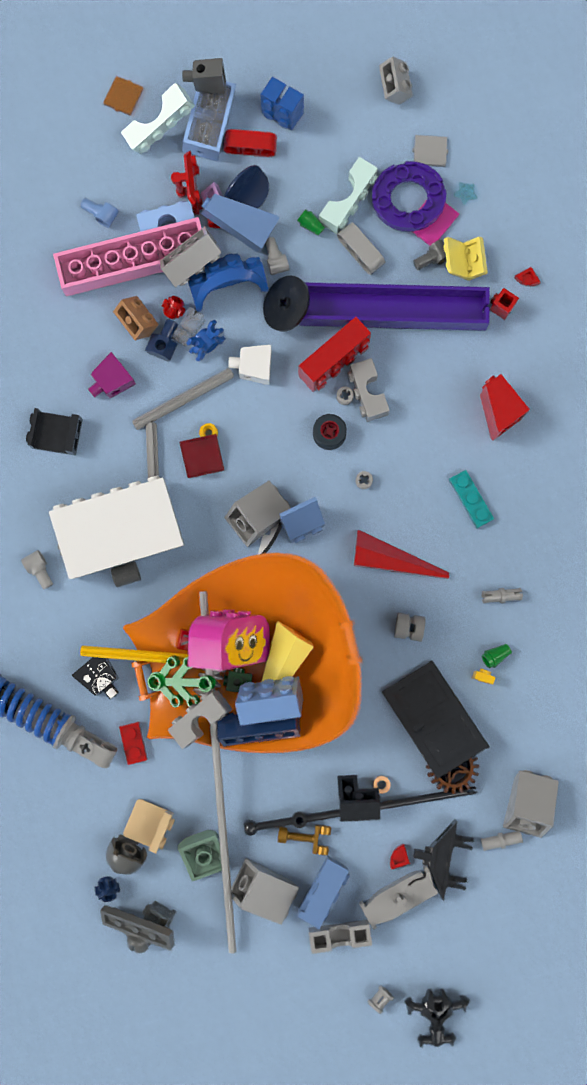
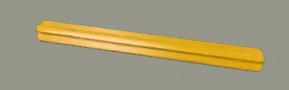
M81 646L80 655L86 657L166 663L168 657L175 655L179 657L180 664H183L184 658L188 657V654L95 646Z

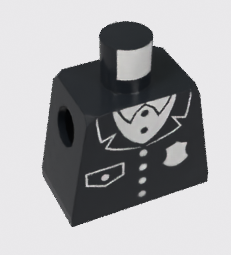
M92 657L72 674L73 678L95 696H99L104 692L111 700L119 693L113 685L119 677L108 658Z

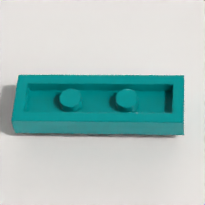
M467 470L449 478V482L476 529L494 520Z

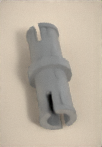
M499 588L495 591H482L481 596L484 598L482 602L505 603L506 601L522 600L523 594L520 593L522 589L504 590V588Z
M517 830L515 832L506 834L501 832L497 836L481 838L483 851L500 847L505 849L506 846L523 843L520 830Z

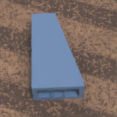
M214 194L211 198L207 197L202 204L204 209L201 214L255 252L262 249L280 218L275 214Z

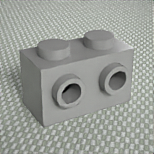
M392 56L379 65L386 100L400 105L413 97L412 84L408 73L409 67L406 62Z

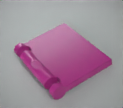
M445 203L442 214L433 224L424 229L411 232L430 246L442 237L459 216V213Z

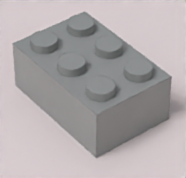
M204 226L160 260L161 270L175 288L178 285L183 286L194 273L197 275L202 272L207 263H213L218 260L219 254L222 252L218 243Z

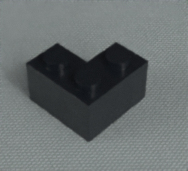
M357 775L337 776L340 822L381 820L379 788L359 789Z

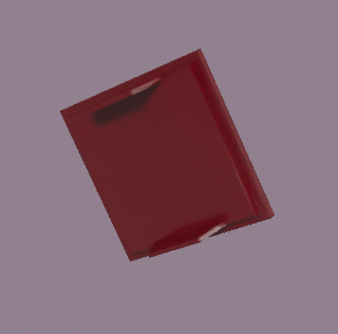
M217 434L179 442L188 478L225 471Z

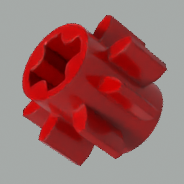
M177 296L165 298L161 305L164 308V315L170 319L183 316L186 310L183 307L184 301Z

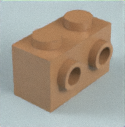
M137 296L121 299L113 311L134 340L151 336L159 325Z

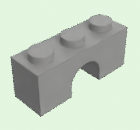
M372 358L351 364L350 371L347 373L350 382H354L356 389H353L356 400H360L361 406L359 409L362 418L365 417L366 421L369 422L388 416L390 410L384 393L372 395L366 389V386L371 382L377 381L378 377Z
M219 690L212 693L208 691L200 698L202 701L198 705L194 703L186 710L187 714L184 717L179 716L172 721L173 726L168 731L182 749L190 746L204 734L198 725L200 716L205 717L212 725L219 722L233 710Z
M368 919L321 926L320 929L316 927L309 928L312 954L329 952L338 946L357 948L372 945Z

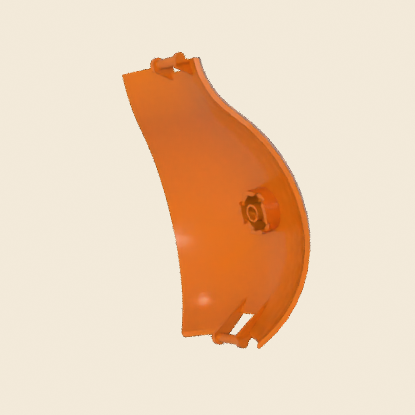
M264 553L222 565L190 583L153 613L123 627V630L133 641L137 650L188 654V651L176 648L180 630H190L193 621L201 616L199 592L207 591L209 615L210 611L232 609L236 613L238 611H251V615L265 617L270 628V649L277 621L290 627L295 633L312 642L313 649L292 676L299 677L304 697L300 717L301 737L223 746L220 743L221 749L250 753H285L307 750L324 745L340 737L351 727L357 717L361 699L360 663L362 662V657L359 656L353 630L354 621L350 620L338 591L325 572L316 564L303 557L288 553ZM131 662L132 668L134 667L140 691L139 701L150 698V723L147 738L174 739L168 729L173 726V720L179 716L184 717L187 714L186 710L189 706L184 700L181 706L175 708L161 691L148 693L142 665L150 664L152 673L160 672L166 663ZM266 662L237 668L245 669V673H252L251 682L260 683ZM182 664L171 669L166 677L172 678ZM193 667L187 671L183 678H200L198 674L205 673V671L201 668ZM233 668L226 669V672L219 673L223 677V680L224 674H228L229 670L233 671ZM217 680L221 687H215V690H219L233 710L229 713L238 714L235 705L238 692L226 691V686H223V680ZM168 686L174 695L179 694L172 686ZM184 686L191 695L198 696V694H196L193 691L194 688L198 687ZM200 716L198 725L204 734L194 743L212 747L210 722L205 717Z

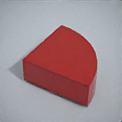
M532 267L514 277L517 282L528 287L537 286L541 283Z
M404 843L396 847L391 854V870L410 864Z

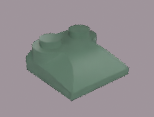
M205 830L183 839L178 844L179 853L192 882L222 871L220 841L216 831Z

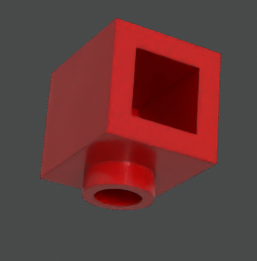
M503 288L499 294L495 293L490 303H492L490 311L505 320L515 307L519 297Z

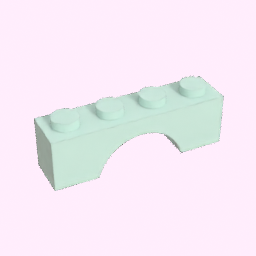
M175 83L162 95V111L155 121L141 124L134 120L121 132L132 150L140 154L148 151L155 141L160 140L165 132L175 127L183 116H187L195 105L183 87Z
M361 157L357 159L349 171L348 180L353 186L352 194L343 201H329L319 215V221L325 228L338 234L340 230L347 226L349 216H353L356 213L360 200L364 201L368 194V188L374 186L378 178L377 167Z

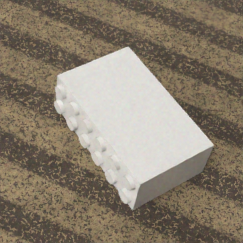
M158 475L148 478L146 483L141 484L140 481L128 484L129 488L116 487L110 489L109 494L104 495V493L100 492L91 495V499L88 500L83 498L73 500L72 505L67 506V504L64 505L63 503L53 506V510L49 511V515L69 580L185 546L164 478H160Z

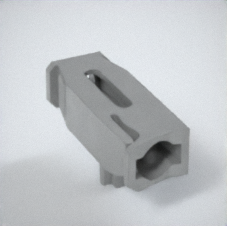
M426 865L423 866L424 874L421 870L408 873L378 890L365 903L363 900L359 902L373 930L377 928L376 924L393 920L438 894L433 886L431 874Z

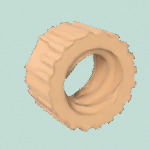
M381 775L374 779L373 787L378 788L377 783L380 780H384L386 787L379 789V794H385L390 789V780Z

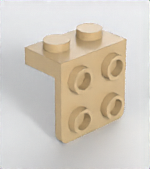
M138 799L123 834L129 839L150 847L149 851L156 854L159 849L163 850L167 841L165 834L167 830L171 831L175 819H172L174 813L143 799Z

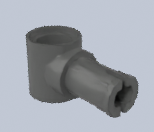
M442 239L430 245L426 254L413 260L417 271L431 263L440 265L447 261L444 241Z

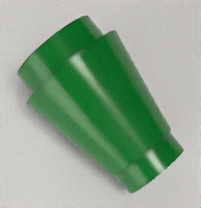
M307 209L304 210L297 220L300 223L299 226L317 236L325 228L313 212H309Z
M504 644L484 651L481 657L488 668H495L512 654V651L508 644Z

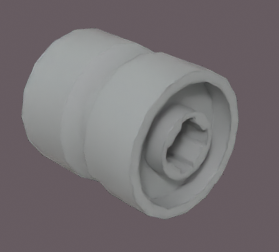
M398 613L394 638L406 639V637H409L410 640L422 642L425 617L414 615L411 618L409 614ZM410 623L414 624L413 631H409Z

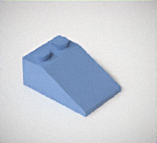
M316 497L279 514L280 523L290 543L293 541L299 543L305 540V536L310 533L312 535L318 534L323 531L322 527L325 526Z

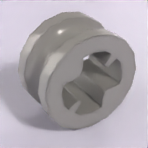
M341 387L337 391V401L341 405H348L352 402L354 394L349 387ZM342 392H346V394H347V393L350 394V395L348 396V400H344V398H342V399L340 398V397L342 396Z
M367 471L360 472L355 480L357 487L368 489L373 482L372 475ZM361 476H362L363 478H365V477H368V478H369L368 481H367V482H369V483H368L367 485H366L365 483H362V484H361V483L359 482V481H361V479H360Z

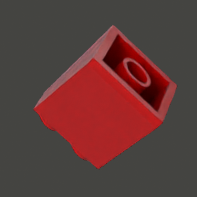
M502 374L497 377L494 375L490 377L482 387L483 391L480 394L490 437L493 441L522 420L530 410Z

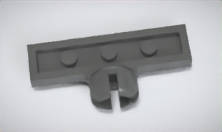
M104 905L100 910L102 925L125 933L128 948L132 952L135 950V953H143L148 950V945H151V943L170 951L175 945L173 930L168 927H163L150 920H144L133 914L120 911L115 907L112 908Z

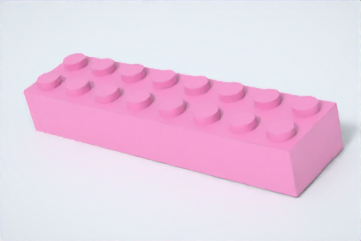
M199 217L54 253L53 256L61 289L67 297L163 272L160 260L202 229Z

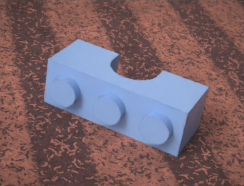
M179 201L175 205H163L158 209L151 211L143 210L136 214L140 232L161 227L165 222L177 223L194 218L190 201Z

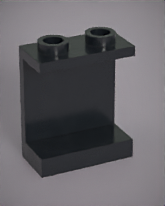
M34 408V413H31L29 420L31 428L26 434L27 445L32 449L76 456L83 422L81 416L72 414L69 417L44 413L38 408Z

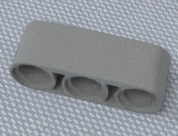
M350 223L337 234L341 244L369 275L385 264V260L380 252L354 223Z

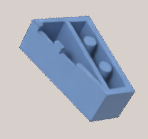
M327 856L298 908V917L320 929L323 921L325 922L330 913L329 909L332 903L335 904L340 895L338 891L341 885L345 886L349 879L348 868Z

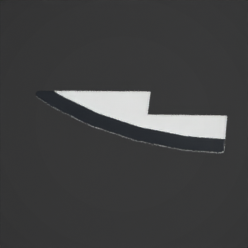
M281 523L271 529L270 535L264 534L262 536L258 554H264L269 551L282 528Z

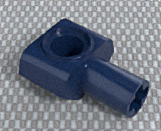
M166 319L161 333L151 335L145 351L150 355L170 362L178 345L172 341L178 323L171 319ZM160 344L166 345L163 350L157 349Z

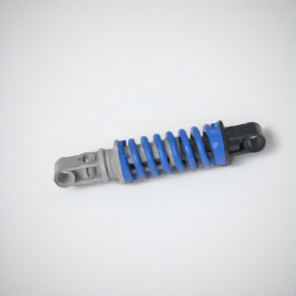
M0 674V717L7 716V721L10 723L16 721V726L19 728L25 726V730L28 733L34 731L35 737H43L44 742L51 744L55 749L63 745L67 747L68 751L78 753L94 762L97 766L109 768L118 750L115 745L86 731L84 726L76 725V717L74 715L64 712L60 716L61 709L56 708L54 712L51 711V703H47L45 707L42 706V698L33 701V693H29L23 699L25 694L24 688H20L14 694L16 684L11 683L9 685L10 682Z

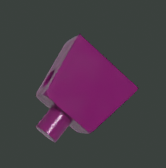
M110 352L91 373L96 383L89 387L88 390L94 398L103 391L109 398H112L133 387L136 383L113 353Z

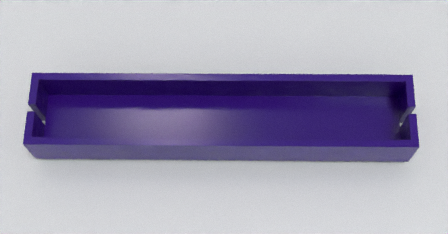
M305 282L309 289L310 302L307 313L300 322V326L344 327L353 318L357 317L366 328L486 331L489 325L490 287Z

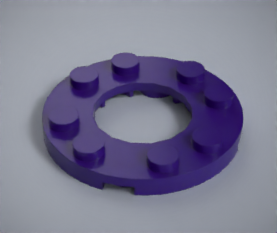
M405 161L404 164L391 165L386 168L376 179L372 190V204L375 213L383 223L399 231H418L430 226L440 217L446 203V190L441 176L430 166L415 161ZM404 182L418 183L427 193L425 205L420 210H414L410 213L398 210L391 201V194L395 187Z

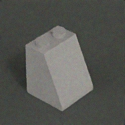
M267 481L236 501L224 518L244 544L249 547L280 523V513L291 508L290 504L280 495L277 487L272 485L270 481Z
M520 770L514 778L503 828L514 831L520 830L521 833L542 838L553 827L559 781L553 780L550 776L535 775L529 770Z
M245 858L231 887L232 899L241 909L282 925L283 920L288 916L292 901L297 897L299 887L293 881Z

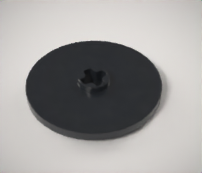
M288 275L278 279L270 287L264 299L263 315L266 323L272 329L280 332L292 330L305 317L309 307L310 294L306 283L302 279Z

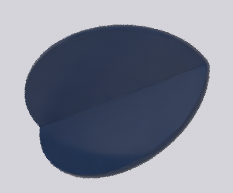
M258 165L249 166L233 179L224 197L258 209L265 202L269 193L267 176Z

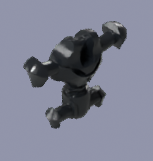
M443 988L439 989V995H433L432 989H427L422 1003L413 1002L411 997L406 998L404 1003L407 1006L408 1015H411L413 1011H418L421 1016L431 1022L429 1026L430 1035L422 1036L420 1034L417 1037L419 1047L423 1048V1044L440 1047L446 1043L454 1046L456 1037L453 1032L449 1035H444L445 1028L443 1023L453 1015L454 1010L463 1009L466 1012L470 999L465 995H460V1000L452 1002Z

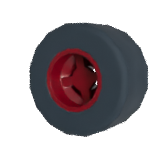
M325 414L316 420L313 425V438L320 448L334 450L344 443L347 428L341 417L335 414Z

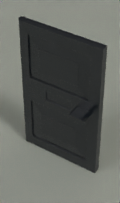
M432 660L382 691L437 779L483 750L489 749L490 746Z

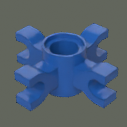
M216 320L210 321L207 328L200 330L195 337L189 338L186 342L188 346L194 345L189 352L191 354L198 353L197 361L203 360L205 353H210L226 339L224 336H218L223 333L224 329H215Z

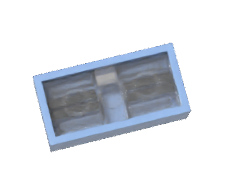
M226 81L225 94L196 91L193 101L195 107L191 109L182 152L191 151L193 155L218 161L235 95L236 84Z

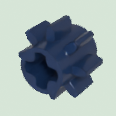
M110 876L102 877L98 881V886L94 887L95 895L103 902H111L116 899L117 892H120L119 883Z

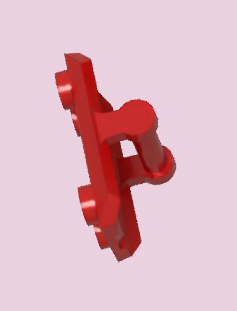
M188 151L184 154L185 172L172 173L171 181L176 186L177 196L180 198L188 196V200L192 204L193 213L200 215V210H203L202 198H200V192L197 190L196 175H200L199 165L197 164L196 155H192V152ZM182 182H186L187 187H184Z

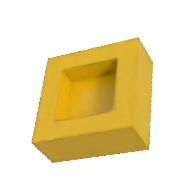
M481 668L480 671H474L472 679L490 685L494 684L496 678L491 676L490 671Z

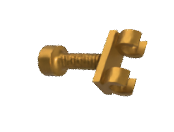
M315 824L314 835L290 833L287 827H279L278 843H286L289 839L312 842L313 854L328 855V846L318 845L319 834L331 835V826Z

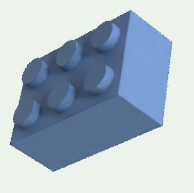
M287 676L280 680L267 679L260 683L247 682L240 685L235 702L240 725L301 717L304 697L299 677Z

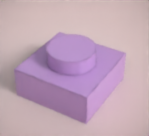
M214 182L200 193L203 201L207 197L211 198L214 194L223 196L218 184Z

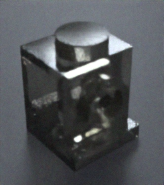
M154 901L151 905L147 904L142 915H144V920H150L155 924L169 928L177 911L174 909L171 911L157 901Z

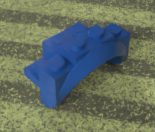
M238 253L227 254L213 263H207L204 266V273L193 274L189 277L188 281L197 312L202 311L203 302L211 291L241 282H253L260 287L261 292H269L260 257H251L242 261Z

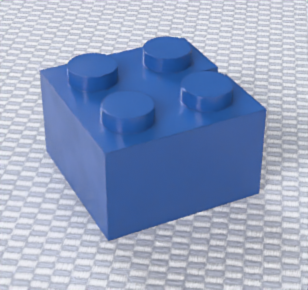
M272 76L260 94L262 114L267 119H273L278 122L281 127L293 131L304 114V94L289 86L282 99L279 98L286 88V84Z

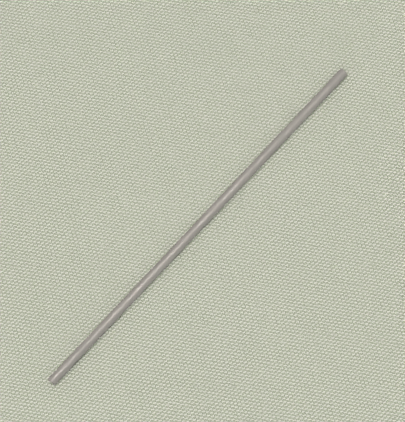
M207 591L199 592L201 616L209 615ZM205 669L206 675L214 677V670ZM217 722L212 725L210 723L226 927L229 953H236Z

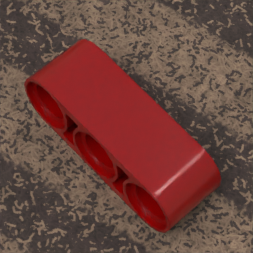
M228 129L225 131L223 150L228 154L273 157L276 155L277 135L275 133Z

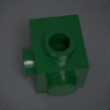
M233 668V671L229 670L228 674H224L223 686H226V691L239 692L240 685L252 681V673H245L243 668Z

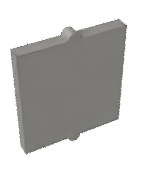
M415 135L414 161L428 166L445 167L446 154H448L447 137Z

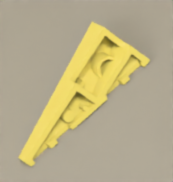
M277 621L261 682L267 679L280 680L287 676H293L313 649L312 642L295 633L290 627Z

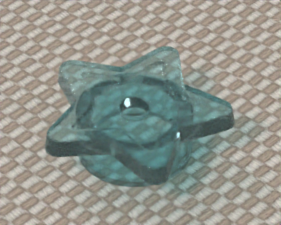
M460 182L459 190L454 193V197L460 198L463 205H466L469 200H476L477 196L474 193L475 184L470 185Z

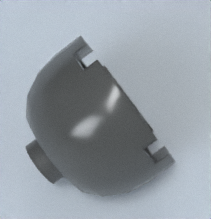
M119 835L118 838L114 836L106 850V861L113 872L117 874H133L141 868L147 858L145 848L143 847L141 850L137 846L139 842L129 839L124 835Z

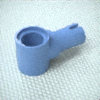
M84 198L81 202V208L94 214L96 221L107 228L111 226L119 213L116 207L107 202L96 204L87 198Z

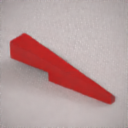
M357 530L353 566L449 579V572L363 531Z

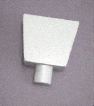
M271 345L242 347L240 357H229V368L239 369V377L241 379L269 385Z

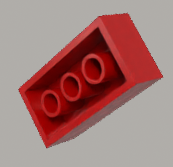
M357 317L353 318L298 365V376L312 392L317 389L321 390L325 387L326 381L329 378H335L339 375L340 369L343 366H349L353 363L354 357L357 354H363L367 351L371 332Z

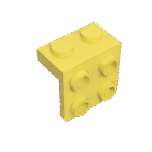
M451 237L444 238V251L447 260L446 268L450 274L468 281L488 274L482 237H476L464 243Z

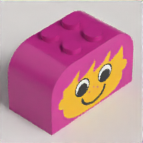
M232 609L210 611V615L197 617L189 631L188 666L221 671L267 662L270 653V628L266 618L261 615H251V611H238L236 613Z

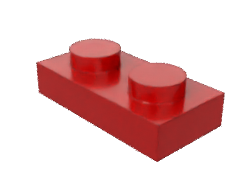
M139 722L120 726L119 729L127 764L130 765L148 760Z

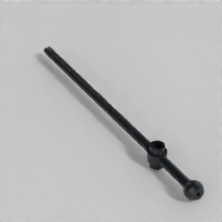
M475 786L469 789L463 788L462 793L456 789L455 794H452L451 790H449L447 793L437 792L380 802L381 810L473 795L477 791L467 792V790L477 788ZM339 809L311 814L297 811L292 817L258 823L253 820H247L244 823V830L246 835L253 836L259 830L289 825L303 828L307 822L340 817ZM298 817L303 818L301 822L296 821Z

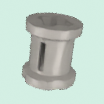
M380 985L378 987L379 991L367 1002L376 1012L382 1014V1009L394 997L385 987Z

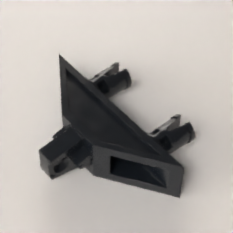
M455 819L430 846H425V850L414 849L413 853L414 858L423 860L422 864L428 866L443 902L448 887L466 890L464 885L457 882L467 883V877L454 876L449 873L453 848L473 849L471 845L464 842H474V837L456 835L457 820Z

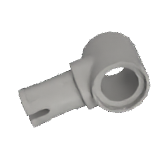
M274 237L268 238L265 245L269 254L267 264L270 274L275 275L288 271L289 265L286 255L279 251Z
M39 550L21 559L26 571L36 576L43 589L53 585L45 570L46 560Z

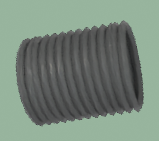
M135 561L111 568V575L117 588L141 580Z

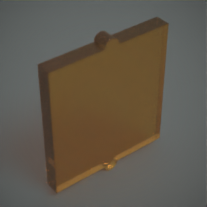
M116 76L103 105L115 109L116 112L120 111L131 116L144 88L132 83L131 80H125Z

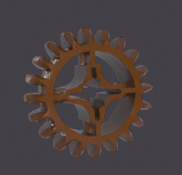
M474 756L467 761L468 768L460 765L458 767L461 770L453 769V772H448L445 775V781L441 778L437 779L432 771L428 772L427 776H434L431 783L435 784L438 782L437 789H441L444 785L443 792L445 793L448 792L449 787L452 794L456 793V787L462 793L463 785L467 789L470 788V785L467 783L468 781L475 783V780L471 778L472 774L475 776L479 775L478 772L473 771L474 768H479L478 764H473L474 761L478 760V757ZM457 773L466 774L460 781L451 783Z

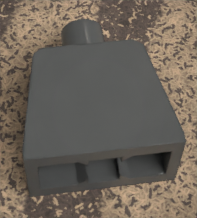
M223 58L194 60L193 70L182 71L183 82H193L197 92L225 94L226 74Z

